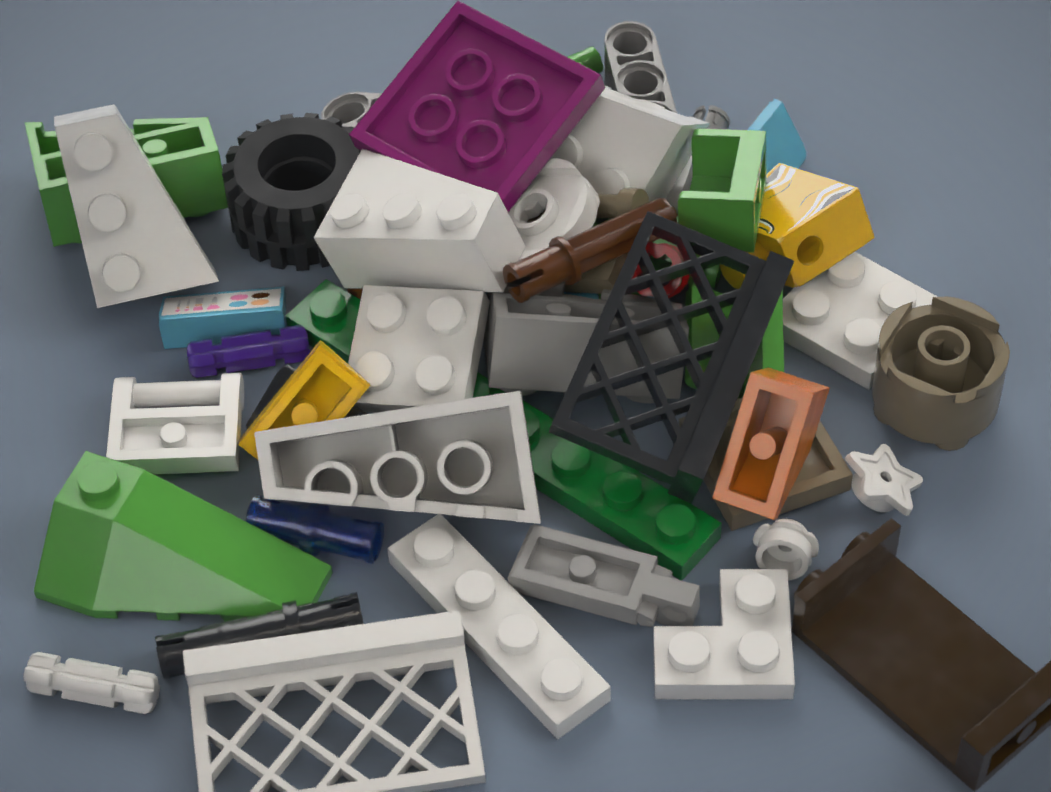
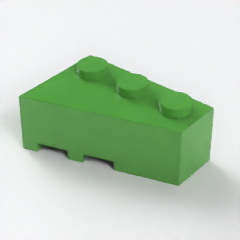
M208 117L134 119V129L130 130L183 218L200 217L212 211L228 208L219 150ZM24 122L53 246L82 243L56 131H45L43 122Z

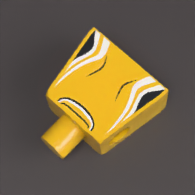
M779 163L767 174L755 251L746 253L766 261L770 251L794 260L785 285L794 288L806 284L875 238L859 188ZM720 264V269L725 279L734 288L740 289L745 274Z

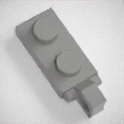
M536 524L530 525L508 575V583L520 594L633 625L638 623L641 626L653 627L655 621L660 624L669 626H693L700 608V586L672 578V571L657 565V556Z

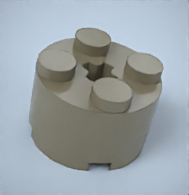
M948 296L933 297L931 305L912 308V301L894 310L881 328L872 384L874 415L883 424L890 425L894 430L911 439L935 444L937 447L947 451L963 448L970 438L984 431L994 420L998 412L1010 356L1008 341L1005 344L998 332L1000 324L988 311L972 302Z

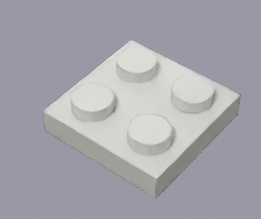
M853 252L806 284L794 287L783 298L784 342L870 390L873 384L879 335L885 320L894 310L912 301V308L931 305L932 298L937 296L857 252Z
M364 285L348 364L370 383V387L357 401L355 406L365 412L379 413L473 398L490 304L484 291Z

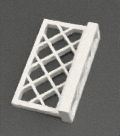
M460 610L183 650L185 677L189 688L199 792H215L214 780L232 759H235L261 778L250 792H267L271 786L279 792H426L486 782ZM454 667L457 688L440 709L411 690L424 672ZM405 675L401 682L392 676ZM373 679L392 693L369 720L342 701V699L356 682ZM336 685L331 692L324 688L325 686ZM306 690L319 699L322 704L299 730L272 710L287 692ZM267 695L262 702H259L254 698L257 696ZM236 700L253 713L229 741L208 726L206 704ZM402 700L431 719L410 747L381 728L382 724ZM458 705L460 706L462 725L450 717ZM333 710L361 729L360 733L340 758L311 739ZM264 720L292 740L269 769L241 749ZM443 727L466 744L468 764L439 769L420 754L439 729ZM372 737L401 757L387 777L368 779L350 766ZM210 742L222 750L213 761L211 758ZM304 748L331 767V769L315 788L297 790L279 776L300 750ZM411 765L420 770V772L405 774ZM341 776L350 781L348 783L335 784Z

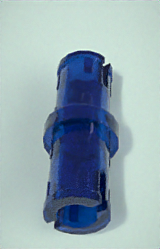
M259 494L251 500L245 520L289 544L299 546L300 550L312 556H317L323 551L363 560L368 564H374V561L378 559L384 538V525L382 522H372L332 513L326 504L311 503L309 507L274 499H265L263 495Z

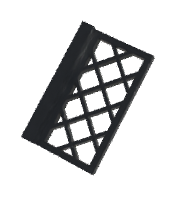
M647 211L554 417L549 433L670 484L668 494L692 504L708 471L794 260L770 251L765 261ZM651 235L677 245L684 262L656 271L646 251ZM639 264L643 275L633 278ZM722 264L745 274V278L740 289L715 296L703 270ZM690 274L703 301L674 310L662 283ZM650 288L661 315L632 324L622 300L625 295ZM733 305L726 319L721 308ZM709 313L720 337L717 342L693 350L680 322ZM614 318H616L620 328L608 332ZM668 327L680 354L651 364L638 336ZM626 340L638 368L608 378L598 356L601 348ZM710 358L703 373L699 361ZM686 366L697 389L695 396L669 404L657 376ZM590 371H592L596 383L584 386ZM644 380L657 409L627 419L614 390ZM602 395L615 423L594 430L569 418L576 403ZM687 412L680 428L675 416ZM663 420L674 444L667 461L642 451L633 434V430ZM620 435L621 438H622V440H623V442H621V441H619V440H617V439H615V438H613V437H616V436Z

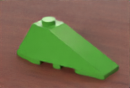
M85 451L53 502L34 593L38 599L94 618L118 619L119 611L156 613L157 620L180 621L181 614L220 615L223 621L226 622L283 609L282 603L296 600L297 606L313 602L317 603L333 571L332 566L145 469Z

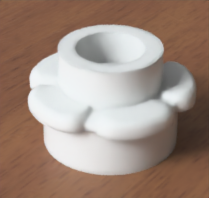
M778 519L772 525L763 524L755 531L753 537L754 545L758 546L755 556L758 567L760 569H787L788 580H794L803 576L812 563V557H816L819 552V543L815 535L808 532L801 523L792 519Z

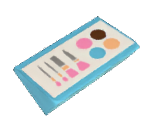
M285 287L163 297L159 311V328L164 349L184 348L192 341L212 339L213 344H220L221 337L270 330L271 336L280 334V328L287 327Z

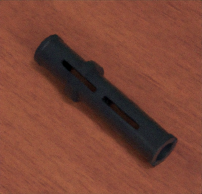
M354 592L349 595L335 597L334 599L297 606L296 600L282 603L283 609L267 612L266 614L216 623L184 632L155 636L156 650L163 678L169 679L185 674L183 650L364 624L358 594Z

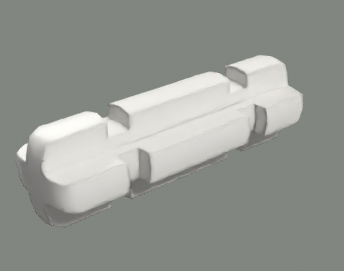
M43 652L33 653L25 668L24 681L26 682L27 690L32 693L54 696L58 690L62 691L61 698L116 708L118 702L124 703L123 710L142 714L151 713L154 710L160 692L158 677L154 673L132 669L128 672V675H123L122 667L68 658L66 663H60L61 656Z

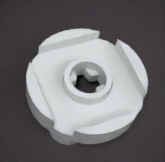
M550 158L508 212L525 244L519 260L548 248L552 238L561 236L568 239L593 227L600 204L599 195L571 162ZM545 210L540 218L531 223L527 222L528 219L539 216Z

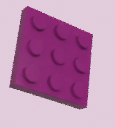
M457 0L351 131L349 136L355 148L359 150L363 148L497 192L509 212L603 92L605 85L601 74Z

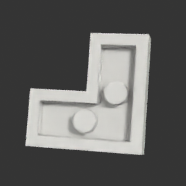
M720 569L719 598L721 626H654L655 699H793L795 679L787 569Z

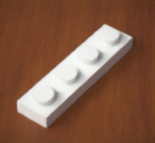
M437 514L387 548L389 563L436 613L460 610L465 643L557 740L611 701V686L441 514Z

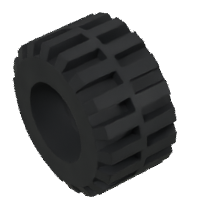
M293 113L280 115L281 120L278 121L264 120L256 124V131H245L238 137L239 145L230 146L225 155L227 163L223 164L222 167L232 232L235 233L236 241L242 249H249L250 256L255 260L262 262L270 259L271 267L284 270L287 265L296 266V271L309 270V265L320 264L322 268L331 266L315 241L314 236L361 150L355 148L349 136L354 128L352 126L342 128V121L331 116L325 120L319 119V115L316 113H305L304 117H293Z

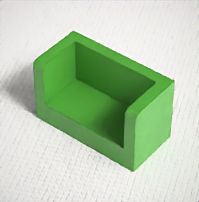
M695 129L691 139L693 176L690 190L682 191L679 194L678 224L744 252H754L767 182L766 131Z

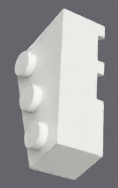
M363 148L314 236L315 241L343 287L363 289L364 285L503 293L507 286L503 277V267L506 264L519 261L525 248V244L497 192Z

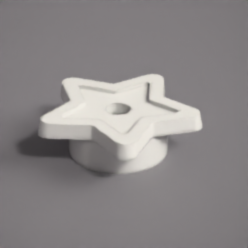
M881 444L873 455L852 451L845 457L846 462L856 472L852 477L851 485L853 492L865 506L878 512H889L895 508L905 516L910 515L913 509L910 492L921 486L923 478L921 475L901 466L888 445Z

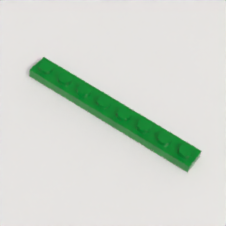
M325 279L285 315L287 327L304 326L310 346L314 348L321 340L348 363L361 300L328 279ZM477 372L473 398L506 393L500 388H489L488 378ZM523 400L537 490L630 549L657 556V565L672 571V575L681 581L721 538L722 522L691 503L668 494V489L639 471L549 433L554 419Z

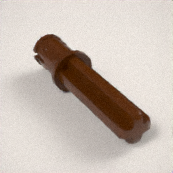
M657 198L568 239L561 236L552 238L548 248L515 263L506 264L503 267L505 284L526 275L530 276L529 281L508 291L518 303H524L531 297L564 282L568 285H575L581 280L582 274L629 253L647 211L676 223L677 211L666 198ZM651 235L649 242L656 241L660 238Z

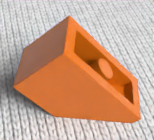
M770 367L751 372L712 499L776 520L811 450L830 387Z

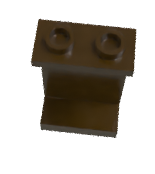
M890 518L872 534L863 532L856 536L846 547L842 557L823 572L817 569L803 579L793 597L795 605L792 633L975 792L1051 725V661L1035 673L899 560L896 554L901 525Z

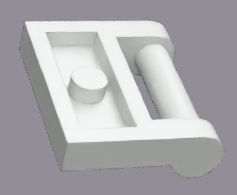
M223 373L221 380L137 383L135 377L115 378L106 457L145 469L152 474L239 471L240 446L238 444L241 437L242 410L244 409V381L242 373Z

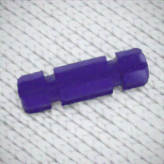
M301 325L280 328V334L271 336L270 330L221 337L220 344H213L212 339L192 341L187 344L188 366L192 377L195 378L216 376L217 369L226 368V373H235L276 366L275 360L284 359L285 364L303 362L310 353L305 327Z

